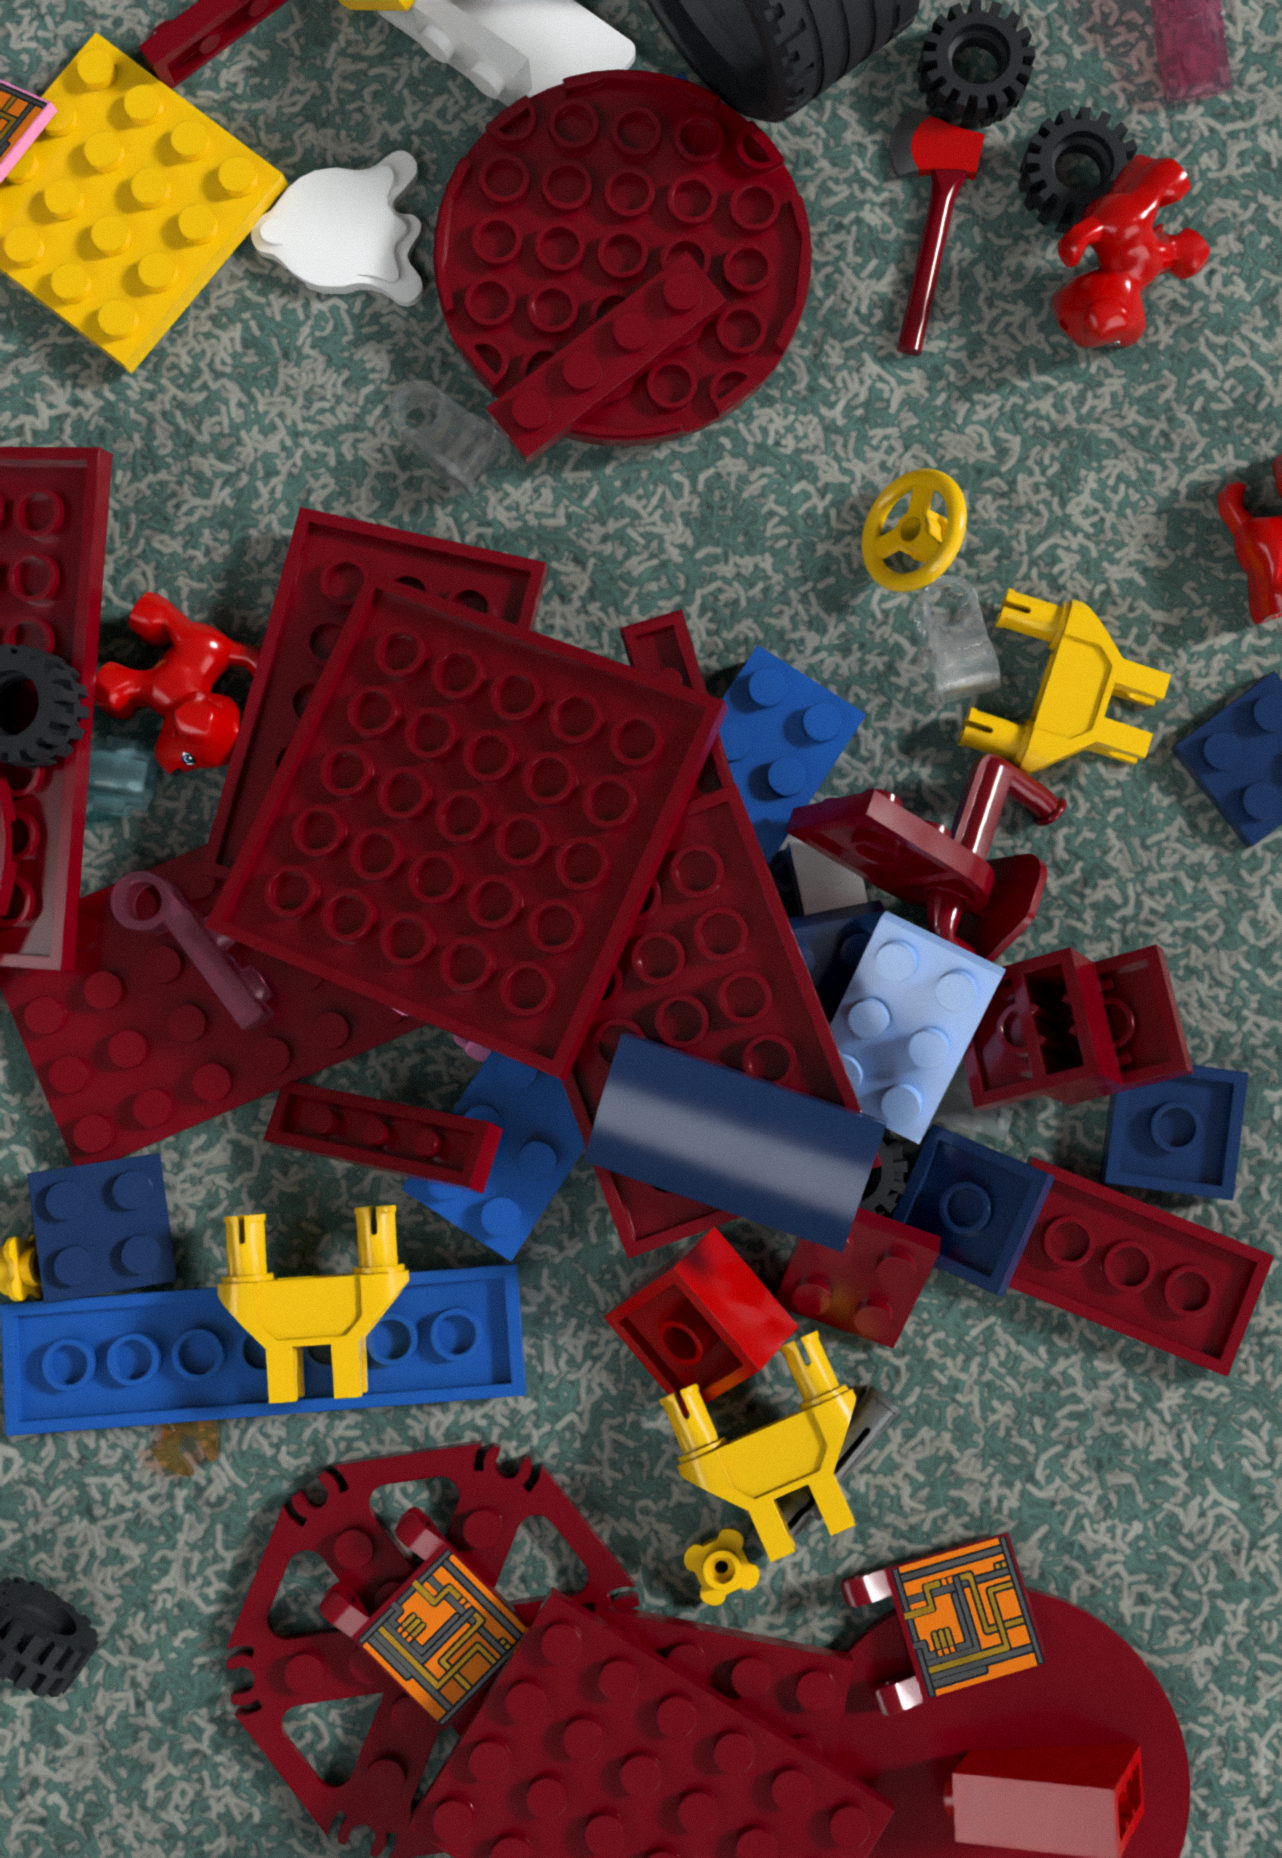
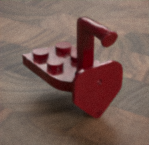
M984 754L977 758L971 766L950 831L938 823L922 820L904 809L902 801L894 794L881 789L871 788L864 790L862 793L840 798H826L823 802L793 808L785 832L888 894L911 904L927 908L929 932L993 963L1034 920L1047 880L1046 864L1033 854L1027 853L986 860L1006 795L1032 812L1034 815L1033 821L1037 826H1046L1056 821L1064 813L1067 802L1062 797H1056L1043 784L1003 757L996 754Z

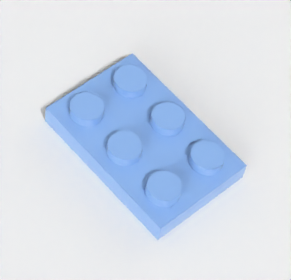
M888 911L884 912L830 1024L831 1031L864 1114L887 1121V1129L920 1144L1006 969Z

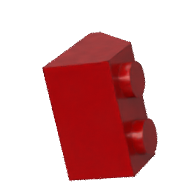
M713 1227L682 1249L603 1317L668 1395L674 1392L677 1393L686 1415H689V1412L680 1393L681 1389L698 1383L700 1395L704 1404H707L759 1372L799 1327L716 1227Z

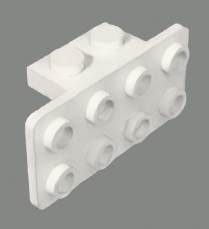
M415 0L408 11H377L386 20L419 42L433 58L442 63H448L469 78L486 96L498 99L506 106H510L525 95L530 98L548 88L562 84V79L569 76L593 71L628 70L634 63L636 56L635 45L631 40L575 0Z

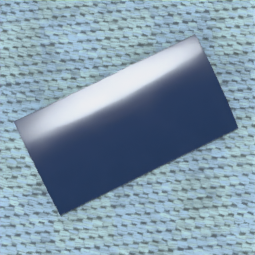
M628 1032L621 1034L599 1103L584 1161L827 1248L843 1252L887 1121Z

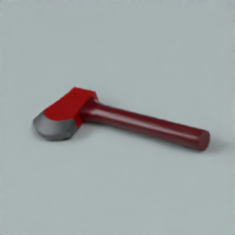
M915 108L907 112L896 124L890 137L889 158L898 179L931 176L932 181L930 202L897 346L898 352L920 356L954 204L966 179L975 180L985 134L949 124Z

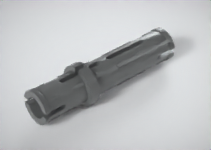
M870 1383L866 1387L867 1390L855 1403L834 1470L839 1485L843 1483L856 1465L861 1462L864 1455L893 1419L902 1412ZM809 1485L787 1493L777 1500L794 1542L814 1518L818 1521H821L823 1518ZM756 1528L753 1531L750 1530L747 1534L749 1540L768 1556ZM783 1558L777 1559L774 1562L779 1564Z

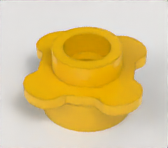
M31 1235L28 1241H22L18 1236L9 1237L5 1244L0 1247V1292L9 1296L15 1302L25 1300L27 1294H33L37 1299L43 1298L35 1235Z
M727 1527L721 1529L717 1537L707 1540L702 1545L691 1544L684 1554L685 1567L695 1572L701 1584L700 1597L702 1601L711 1606L721 1605L725 1601L726 1595L740 1588L745 1590L754 1588L759 1581V1569L755 1563L748 1561L742 1548L743 1536L734 1528ZM725 1561L728 1564L727 1570L725 1572H718L715 1568L717 1562Z

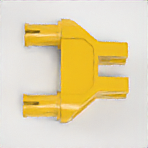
M1007 588L999 608L1002 611L997 614L995 627L1005 628L1046 641L1047 649L1051 650L1030 719L1025 720L1023 725L970 707L962 726L964 730H961L957 745L961 747L967 746L988 754L999 755L1004 759L1010 760V763L1028 775L1084 750L1131 765H1135L1138 759L1143 760L1146 758L1153 733L1104 716L1111 695L1152 708L1156 700L1162 701L1164 699L1171 675L1123 659L1099 618L1085 603L1070 599L1069 602L1063 601L1059 606Z
M396 1205L376 1206L377 1232L374 1206L354 1208L359 1266L352 1267V1273L274 1278L273 1272H267L264 1222L266 1214L223 1217L226 1231L228 1275L221 1276V1283H217V1296L228 1312L266 1349L269 1404L296 1402L298 1397L305 1395L303 1346L331 1344L334 1399L362 1397L363 1393L368 1391L366 1337L409 1282V1270L405 1269L404 1263H398L395 1221Z
M817 1330L801 1336L811 1361L810 1364L804 1362L795 1340L783 1344L779 1348L803 1399V1402L798 1404L800 1410L729 1441H727L725 1436L718 1437L700 1395L698 1383L680 1390L689 1416L685 1414L676 1392L659 1399L660 1405H663L683 1453L677 1457L679 1464L676 1466L680 1476L709 1493L749 1511L770 1562L795 1552L794 1547L796 1546L776 1498L803 1486L809 1485L830 1536L855 1526L854 1517L834 1470L853 1413L856 1395L853 1388L848 1389L846 1384L839 1385L819 1340Z

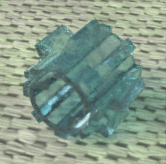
M107 736L105 745L91 743L87 801L93 802V808L100 809L101 814L131 818L132 809L148 810V805L153 801L158 780L157 761L155 756H153L154 753L144 752L145 747L139 746L138 740Z

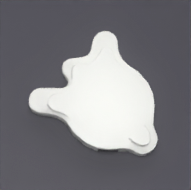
M399 150L392 152L378 164L368 169L352 170L335 167L314 170L300 177L286 189L272 210L263 214L251 230L252 242L257 252L263 257L280 263L311 290L323 294H348L359 290H372L386 295L399 305L406 307L415 305L421 299L424 290L421 277L410 264L409 259L412 251L421 239L422 225L416 216L401 214L395 211V206L416 183L419 174L417 163L411 154Z

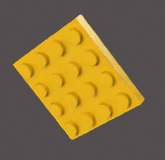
M95 32L41 96V98L52 102L58 111L0 184V272L132 374L251 232L262 215L271 208L289 185L283 173Z

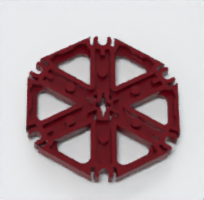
M484 1439L335 1462L333 1467L342 1473L348 1487L342 1489L338 1476L326 1468L318 1475L321 1484L328 1491L327 1501L322 1504L312 1503L301 1489L291 1497L293 1507L299 1515L307 1520L303 1522L291 1512L287 1502L283 1505L226 1650L235 1646L254 1648V1651L248 1649L237 1651L230 1655L226 1661L227 1669L244 1667L249 1669L255 1678L252 1686L234 1689L231 1694V1703L242 1706L259 1700L261 1704L251 1709L238 1708L234 1714L327 1837L331 1831L332 1821L337 1813L342 1811L345 1816L338 1831V1843L345 1845L355 1826L367 1825L372 1828L375 1834L370 1851V1856L375 1858L383 1852L389 1833H396L395 1846L390 1852L389 1858H412L444 1853L443 1850L408 1829L410 1817L413 1814L412 1799L440 1727L351 1637L336 1627L282 1636L272 1629L269 1623V1612L289 1561L294 1554L303 1550H310L319 1554L339 1581L345 1582L355 1592L371 1614L418 1567L370 1506L372 1492L385 1484L443 1476L451 1479L459 1490V1502L445 1539L494 1588L520 1523L529 1516L541 1515L553 1523L588 1571V1581L581 1590L562 1592L563 1594L592 1612L594 1611L595 1601L626 1608L639 1606V1595L636 1592L624 1591L619 1592L613 1597L611 1596L610 1591L615 1589L635 1587V1581L542 1463L538 1479L530 1488L524 1483L528 1480L532 1471V1457L525 1455L520 1469L515 1474H503L496 1465V1459L502 1446L500 1444L494 1443L486 1453L483 1467H476L477 1451ZM547 1595L510 1600L508 1602L530 1623ZM493 1682L450 1724L459 1736L463 1733ZM384 1692L351 1776L340 1784H329L323 1781L286 1734L283 1727L285 1713L290 1708L298 1705Z

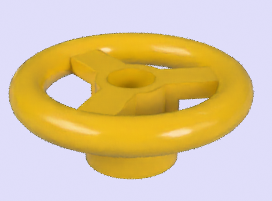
M922 468L899 476L883 489L869 510L861 540L864 564L875 582L890 591L912 592L929 585L947 570L962 545L967 524L966 502L958 484L942 471ZM935 490L940 493L945 501L948 519L930 510ZM913 491L908 512L901 517L895 529L881 536L883 525L891 509L903 496ZM901 551L924 565L909 573H897L889 569L883 559Z

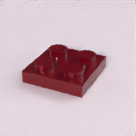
M858 1207L843 1252L799 1237L797 1238L778 1282L774 1297L785 1310L894 1349L940 1252L941 1237Z

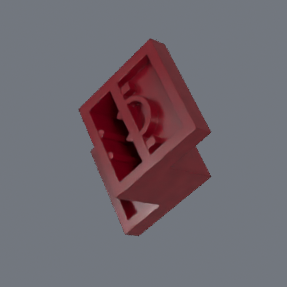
M1156 944L1096 962L1068 947L1003 966L1002 968L1006 969L963 1056L973 1108L980 1111L1043 1095L1069 1106L1194 1073L1164 951Z

